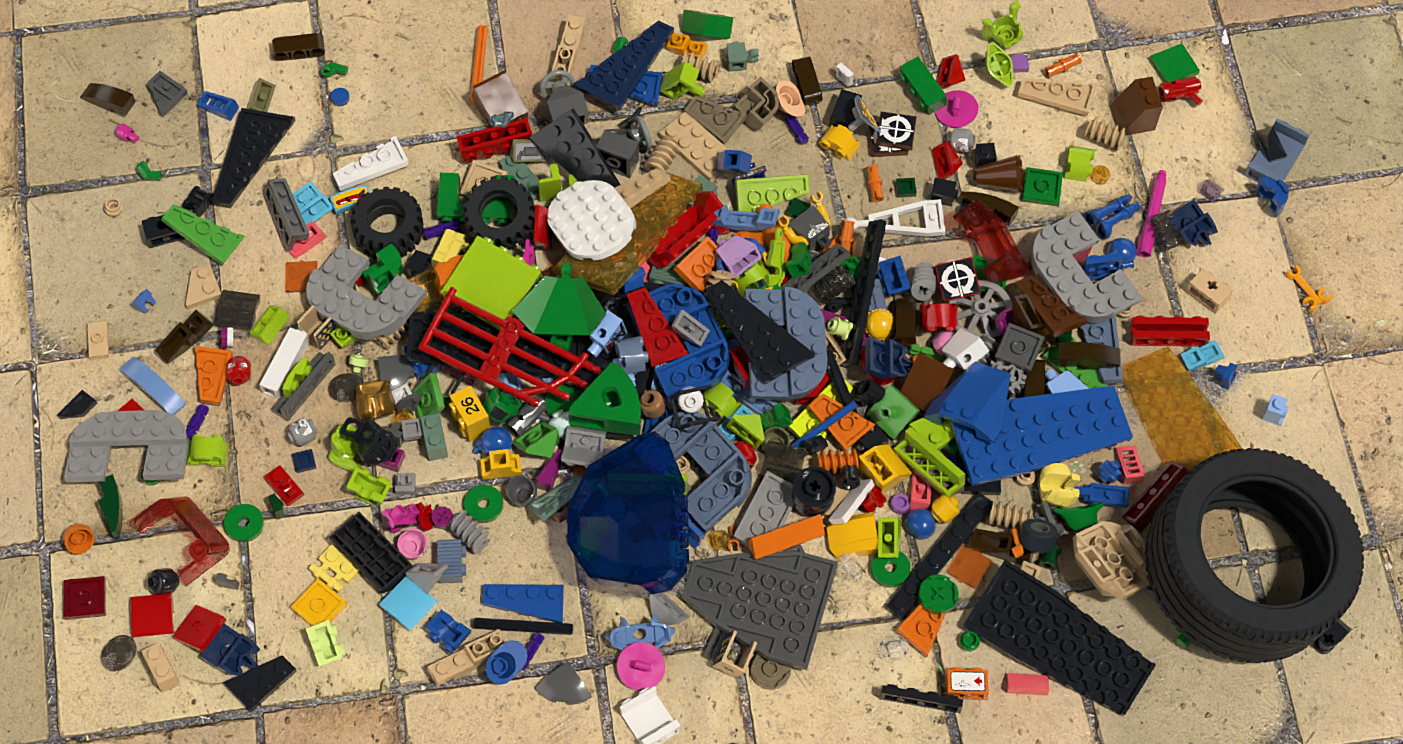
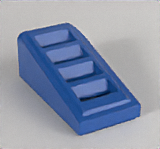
M208 91L204 92L197 103L198 108L230 121L239 109L234 99Z

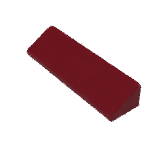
M1171 460L1122 518L1135 529L1142 532L1151 522L1162 502L1188 473L1187 469Z

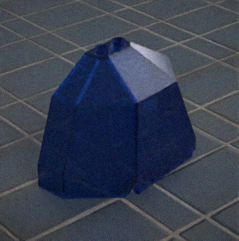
M656 431L637 435L588 465L567 507V544L588 577L602 586L653 595L671 591L687 573L689 549L684 548L689 547V531L686 530L689 528L688 512H684L688 510V496L683 495L686 491L685 482L669 442Z

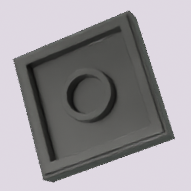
M1009 323L994 359L1031 372L1045 337Z

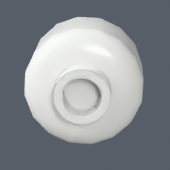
M688 386V387H685V388L681 389V391H682V390H687V389L696 388V387ZM700 391L682 394L677 398L681 409L688 413L700 410L704 402Z

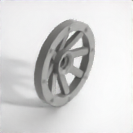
M978 280L979 287L988 290L983 299L979 295L973 296L975 302L965 298L949 302V304L959 303L971 307L966 311L958 313V320L973 315L968 329H965L958 321L955 331L957 332L961 328L978 337L988 335L997 339L1001 334L997 329L991 332L987 317L989 316L996 321L998 314L991 309L1005 308L1007 310L1012 308V302L1006 291L999 285L987 280ZM993 293L997 294L1002 300L1001 302L989 303ZM978 320H982L985 334L973 333Z

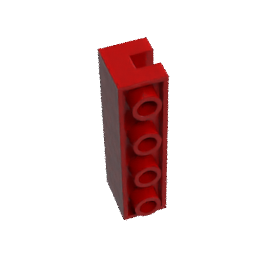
M1140 315L1132 317L1129 325L1131 346L1202 347L1208 344L1210 340V331H1207L1209 319L1202 318L1201 316L1184 318L1182 316L1145 317Z

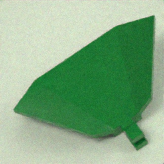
M562 263V278L544 276L513 309L512 312L533 334L590 336L607 315L584 277L571 278L573 266L570 263Z

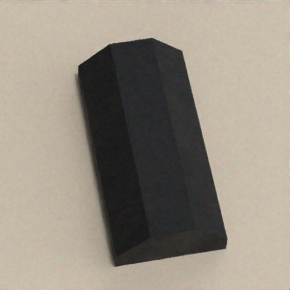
M360 512L356 513L329 536L331 542L382 593L393 590L406 576L405 572L413 567Z

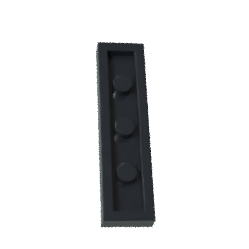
M893 684L883 685L880 700L959 714L961 713L964 700L959 699L955 695L941 696L933 691L924 693L919 692L915 688L902 689Z

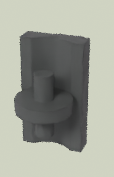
M1047 501L1042 502L1034 510L1033 518L1052 523L1057 528V536H1060L1064 532V528L1061 523L1054 522L1058 514L1053 512V508L1057 507L1049 506Z

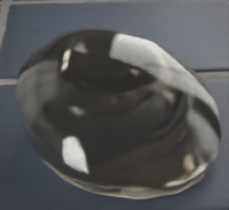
M340 374L331 380L328 388L329 394L339 402L355 401V387L364 382L357 374Z
M119 635L111 639L104 646L101 653L103 666L113 672L127 668L135 659L137 651L136 642L127 635Z

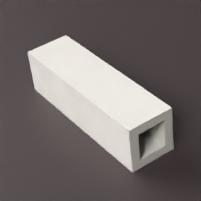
M289 328L259 384L263 394L277 399L281 398L283 394L282 388L288 375L301 360L310 343L308 334L304 330L300 331L299 329Z

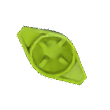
M994 42L988 44L987 51L985 52L987 72L993 79L999 81L1004 86H1012L1013 63L1010 56Z

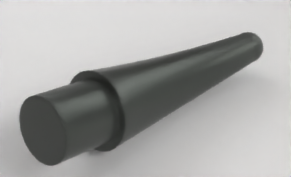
M639 107L633 115L619 123L620 128L625 129L633 125L635 117L640 115L642 107Z

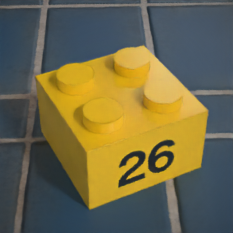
M471 385L450 395L451 403H449V407L452 411L450 414L454 422L459 423V430L463 438L467 437L470 443L479 439L483 432L490 428L489 416Z

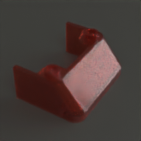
M978 199L953 216L965 228L963 230L965 236L969 240L972 238L977 243L988 266L982 269V272L991 282L999 283L1023 277L1030 272L1004 221Z
M180 496L160 499L136 516L133 521L139 533L142 534L159 520L176 513L198 538L189 547L190 556L194 561L178 572L183 584L187 587L226 557L230 552V546L225 537L189 497Z

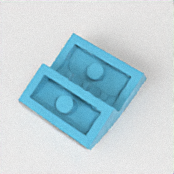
M312 181L293 193L306 225L311 221L316 222L334 209L330 201L323 193L319 192Z
M405 576L378 605L410 631L437 601Z

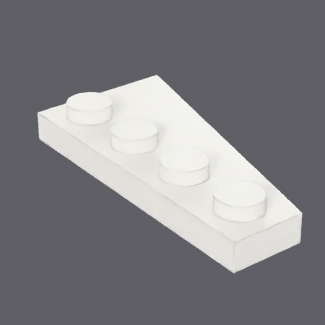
M396 135L390 138L391 141L384 145L382 143L377 146V150L372 153L362 155L359 161L351 162L333 173L339 190H345L409 166L408 159Z

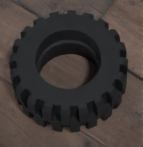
M496 176L490 177L491 180L486 181L483 179L480 181L481 185L477 186L475 184L471 188L473 192L467 194L465 197L467 202L463 204V218L474 240L477 235L481 238L487 237L498 248L503 246L511 250L514 249L515 244L518 243L519 246L523 244V239L525 237L528 239L531 235V229H534V201L526 187L522 183L518 184L516 179L511 178V180H508L507 176H501V179H497ZM500 199L513 202L517 207V216L512 223L502 228H493L485 224L482 214L488 204Z
M383 187L380 190L378 188L373 189V192L365 193L363 199L359 198L357 200L356 206L351 211L350 222L355 242L365 254L369 253L370 257L376 259V253L391 243L401 257L406 256L408 251L412 252L416 249L415 244L419 245L421 236L424 233V223L420 205L417 204L414 196H410L405 190L401 192L400 188L393 187V189H389V187ZM387 214L397 215L405 220L397 230L388 233L378 232L370 227L374 220Z

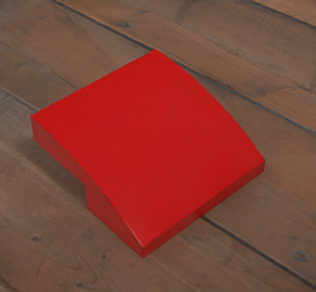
M535 205V246H543L544 250H552L553 232L547 222L549 209L541 205Z
M172 593L131 597L132 637L174 633Z

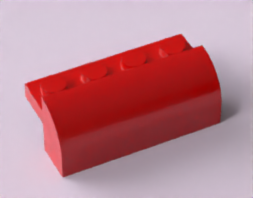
M695 204L684 208L639 246V249L651 264L659 268H665L708 232L717 216L715 213H711L700 220Z

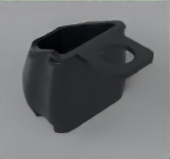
M348 417L340 430L342 435L355 439L354 447L363 461L373 464L387 462L392 459L394 451L398 448V443L393 433L377 424L373 418H368L365 422ZM351 423L357 424V429L353 433L347 432V426Z

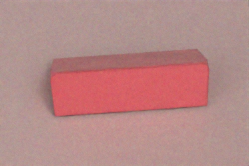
M1007 673V693L1048 695V676Z

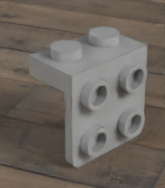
M568 426L561 461L567 465H584L590 469L600 467L606 432Z

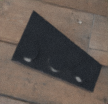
M282 655L242 673V675L223 682V684L252 712L294 675L297 670Z

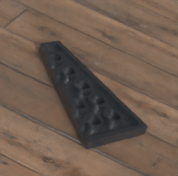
M241 108L213 196V205L230 208L234 205L296 121L295 117Z
M574 108L529 137L578 181H603L614 188L621 185Z
M723 280L706 288L708 297L764 384L815 357V353Z

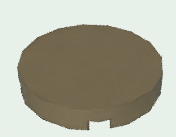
M759 654L752 661V679L763 689H779L790 678L791 667L788 665L767 660Z

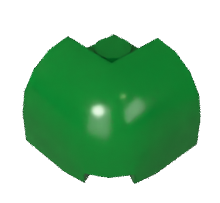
M392 243L377 252L378 262L362 272L365 283L377 296L386 289L396 275L401 277L403 273L401 256Z

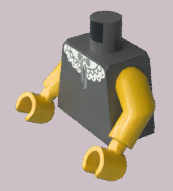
M819 191L816 193L818 200L814 198L813 194L810 196L811 203L816 204V207L811 206L791 222H789L786 216L780 218L783 224L779 220L776 222V227L784 230V235L792 245L805 242L808 250H812L818 245L827 249L831 245L832 241L828 238L830 236L831 223L825 205L821 203L823 194Z

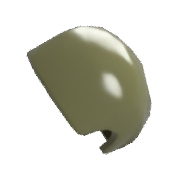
M771 427L765 430V439L761 443L763 450L770 456L779 457L786 454L790 448L789 434L781 427Z

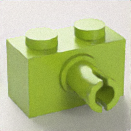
M686 61L665 73L660 92L673 100L688 91L701 97L705 92V87L696 83L700 70Z

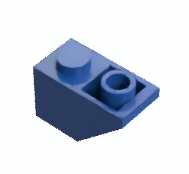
M724 150L718 153L716 172L750 174L752 155L742 150Z

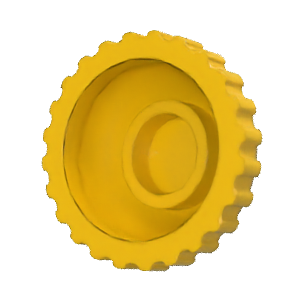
M885 309L872 310L871 313H868L865 327L866 334L881 341L888 340L896 330L895 317Z

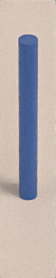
M853 400L790 446L796 451L803 446L802 443L806 439L816 437L857 408L858 405Z

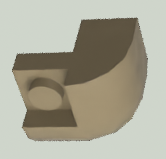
M760 77L748 88L747 93L733 106V109L748 114L745 124L754 130H760L775 115L779 108L778 93Z

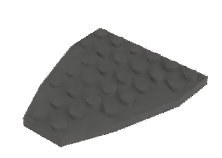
M776 552L757 560L754 559L752 553H736L693 560L682 598L723 632L728 634L733 630L737 631L734 639L749 647L753 641H756L757 645L754 651L767 660L807 670L838 562L803 552Z

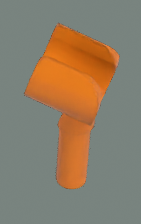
M729 526L730 541L728 542L727 549L730 551V545L735 544L738 551L739 542L732 539L734 536V526Z
M1012 529L1016 546L1011 548L1014 557L1018 558L1024 554V551L1018 539L1017 530Z

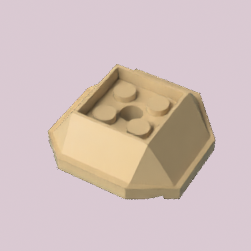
M1102 521L1077 533L1073 537L1075 562L1102 596L1117 597L1120 600H1124L1149 587L1148 572L1145 570L1144 561L1146 557L1144 555L1145 541L1132 525L1123 524L1122 526L1117 523Z

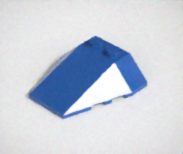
M975 361L932 401L924 415V419L941 425L945 419L975 429L977 438L995 443L1003 429L1011 374Z

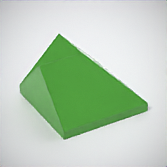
M543 421L512 441L513 446L526 453L552 458L554 447L560 444L557 428Z

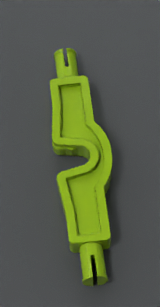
M775 228V239L770 241L767 265L774 267L776 272L775 274H767L765 276V282L768 287L775 284L780 287L786 273L784 262L785 241H782L783 229Z

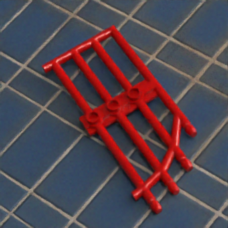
M450 287L418 347L419 350L538 407L540 401L534 397L532 398L530 395L549 392L568 401L570 395L557 388L568 381L587 389L589 383L575 376L581 367L599 375L603 371L601 367L587 361L590 356L589 354L583 352L580 357L524 330L525 324L516 318L508 315L507 319L504 320L455 296L457 289L454 287ZM452 302L501 326L502 328L498 336L496 337L447 313L446 311L450 303ZM444 319L493 343L489 353L487 354L437 329L441 320ZM433 335L484 360L481 369L477 370L429 346ZM519 336L575 364L566 372L516 347L515 344ZM513 353L559 376V378L546 383L506 363L509 355ZM503 369L536 387L518 390L497 379Z

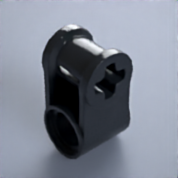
M195 186L183 202L182 208L195 213L196 216L201 218L206 209L212 204L214 193H208L201 190L199 186Z
M870 379L856 382L853 386L855 390L852 400L856 402L858 407L878 403L885 395V388Z
M1339 619L1316 639L1314 643L1316 651L1320 654L1330 653L1352 629Z

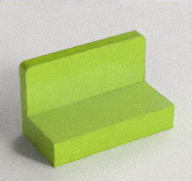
M557 164L550 165L551 178L538 180L540 202L553 200L561 191V179Z

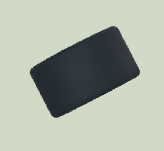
M1029 519L1022 525L1019 539L1020 544L1029 551L1037 553L1050 552L1055 547L1058 531L1048 521Z

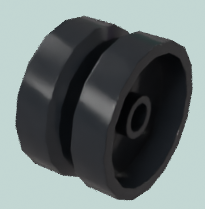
M811 466L801 470L796 475L792 488V501L796 509L807 516L823 515L830 510L836 494L834 477L829 471L821 467Z

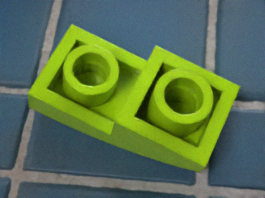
M304 357L299 361L288 375L282 388L286 398H290L299 387V382L302 383L312 372V366H310L308 358Z

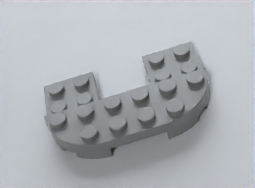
M1077 211L1052 225L1048 224L1042 228L1032 246L1031 264L1035 274L1043 278L1053 294L1062 299L1061 302L1073 307L1079 316L1083 315L1086 317L1088 323L1104 322L1140 303L1143 298L1122 269L1095 284L1092 283L1073 256L1097 244L1099 238L1080 212Z
M340 244L320 270L314 269L308 279L306 293L311 306H316V311L320 318L323 320L329 317L332 318L335 324L348 330L356 338L375 340L374 337L384 335L386 337L391 335L407 321L428 295L427 291L396 275L376 301L368 298L351 287L362 275V272L371 264L370 261Z
M162 410L100 412L82 422L70 437V452L64 475L65 482L105 481L112 446L148 445L143 471L144 480L184 479L189 440L183 423L171 413Z

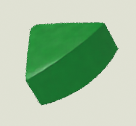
M612 361L569 408V413L573 416L570 419V425L604 432L640 436L641 409L637 390L627 373Z

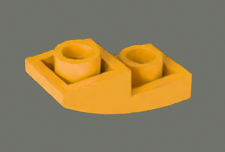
M678 33L672 34L666 46L667 49L681 56H684L687 50L688 56L692 52H695V58L701 54V60H703L708 49L707 43L692 41L688 35Z

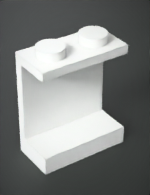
M655 686L650 689H643L639 696L634 699L629 698L621 704L622 706H620V714L639 744H662L681 732V726L677 719H672L657 696Z

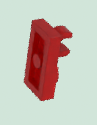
M281 465L264 476L288 507L304 496L303 491Z

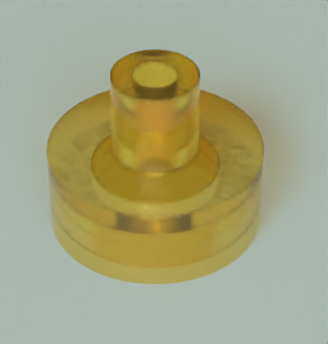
M1103 165L1095 166L1092 170L1091 180L1099 185L1105 184L1110 176L1109 169Z
M407 408L399 409L395 413V421L401 424L402 420L414 419L413 412Z
M715 530L710 535V545L714 550L726 549L731 540L724 530Z

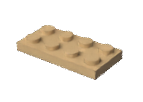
M686 111L659 132L660 138L662 135L672 137L680 149L678 154L709 181H712L721 173L716 172L718 153L729 149Z

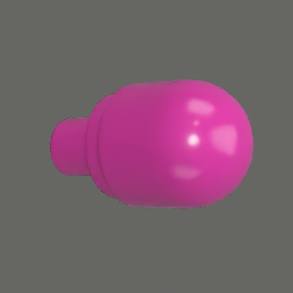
M119 124L116 127V135L124 141L132 140L137 142L139 140V136L135 134V131L130 126Z

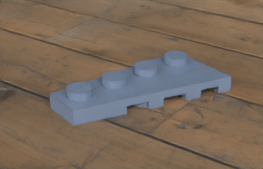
M1115 316L1099 323H1088L1087 321V324L1080 327L1087 343L1119 348ZM1121 357L1120 367L1097 368L1103 384L1123 383Z

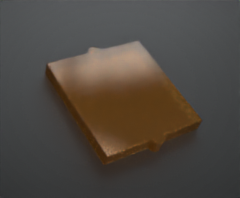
M300 260V262H286V293L300 292V294H303V292H306L308 279L312 271L318 269V262Z
M963 545L948 569L947 574L958 579L959 583H965L976 589L991 565L992 560L980 554V551H975Z

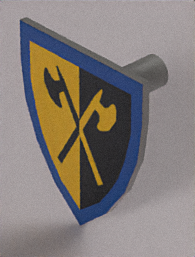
M857 95L854 100L856 107L852 108L856 120L848 125L849 129L854 131L866 122L877 132L881 133L872 113L860 96Z

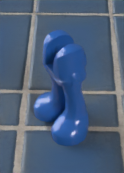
M1127 194L1114 199V202L1107 206L1086 211L1084 218L1089 226L1097 225L1096 232L1102 240H1106L1112 235V227L1124 219L1133 217L1139 210L1140 205L1138 202H1134L1130 206L1125 207L1133 198L1131 194ZM1114 211H1117V212H1118V213H1116V214L1110 216L1109 218L1102 220V218H1104V217L1107 216L1108 214H1110V213H1112V212H1114Z

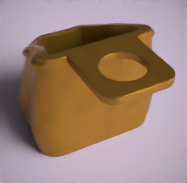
M388 380L367 381L355 387L357 411L361 419L394 414L395 401Z

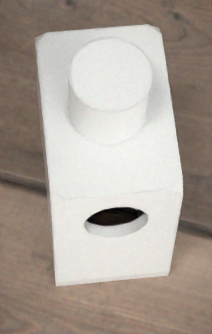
M960 328L942 349L947 358L943 364L951 368L957 366L966 370L975 361L977 362L987 354L989 350L980 337Z

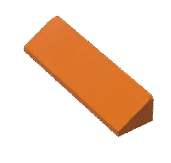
M819 514L751 538L748 541V545L754 559L757 560L824 536L822 516Z

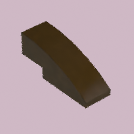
M90 83L80 96L81 99L111 113L114 110L125 116L136 102L132 93L98 83Z
M962 191L958 202L960 205L963 203L969 204L970 211L983 215V219L988 222L994 217L1007 226H1010L1019 210L1018 206L1009 201L977 192Z
M1028 294L1014 296L1012 298V308L1015 325L1043 336L1040 330L1044 327V324ZM1045 339L1038 354L1049 347Z
M897 298L896 341L902 345H916V299Z
M195 310L184 323H178L155 351L167 363H170L197 343L214 324L203 313Z
M1059 342V361L1061 367L1080 365L1081 369L1120 367V348L1087 342Z
M977 528L974 530L970 545L971 548L1002 560L1006 559L1009 562L1022 565L1023 561L1031 563L1034 554L1033 551L1023 547L1024 554L1015 558L1011 551V548L1016 546L1013 535Z

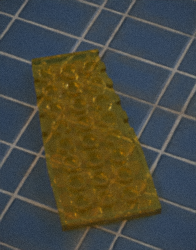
M667 173L670 175V182L659 187L654 193L630 208L636 219V229L633 230L631 234L632 239L624 248L600 260H593L592 258L579 260L567 253L552 268L553 275L562 278V263H570L573 266L571 278L583 276L589 287L614 295L650 257L659 245L658 240L665 238L670 225L674 226L678 222V215L686 212V205L689 202H694L696 199L695 194L703 190L702 183Z
M1167 346L1122 366L1124 385L1127 390L1129 389L1133 397L1132 401L1135 406L1137 405L1141 413L1140 417L1143 423H1146L1149 429L1148 433L1151 439H1154L1157 445L1156 449L1165 467L1172 460L1184 466L1189 472L1197 464L1215 454L1242 448L1234 434L1170 347Z

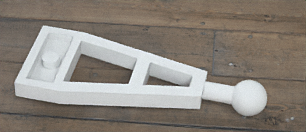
M941 199L920 201L868 215V220H856L853 217L845 219L855 222L853 231L857 228L868 227L869 221L892 217L893 225H886L885 233L925 237L945 235ZM923 209L925 228L900 226L898 215Z

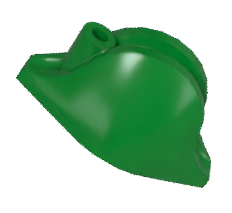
M1104 503L1073 508H1053V512L1061 516L1065 525L1070 530L1081 532L1084 528L1087 529L1093 526V524H1098L1097 513Z

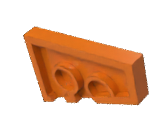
M707 237L673 270L692 289L694 288L702 294L705 290L706 282L710 278V272L716 263V258L718 257L716 250L719 247Z
M195 346L201 403L221 405L227 382L226 363L229 359L233 358V352L230 350Z
M821 394L808 405L821 422L844 407L825 394ZM851 411L827 429L844 449H848L874 428L875 424Z
M920 604L897 628V632L928 657L946 613H931Z

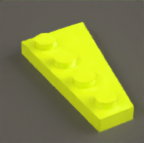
M845 380L848 390L851 392L853 387ZM833 382L815 398L817 399L821 394H825L842 404ZM807 407L787 429L799 439L822 422ZM828 429L824 430L819 435L825 438L828 433Z

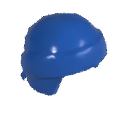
M495 426L488 428L477 441H473V446H475L473 452L478 454L482 451L486 456H489V451L509 449L510 451L512 436L504 427Z

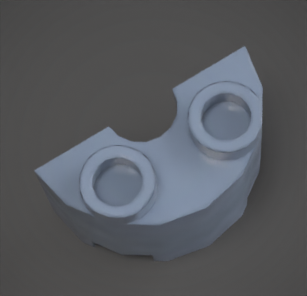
M642 336L614 341V348L619 357L620 367L627 374L646 371L645 363H648L649 360L647 351L642 349L644 347Z

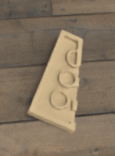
M1023 78L1017 96L1087 116L1097 83L1087 85L1082 84V82H1074L1073 84L1063 83V81L1059 80L1047 82L1045 79Z
M656 168L615 187V190L626 204L632 208L670 182L671 179L669 174Z

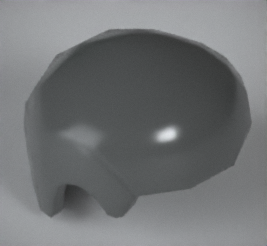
M516 475L506 485V496L515 505L525 507L536 498L537 487L528 476Z

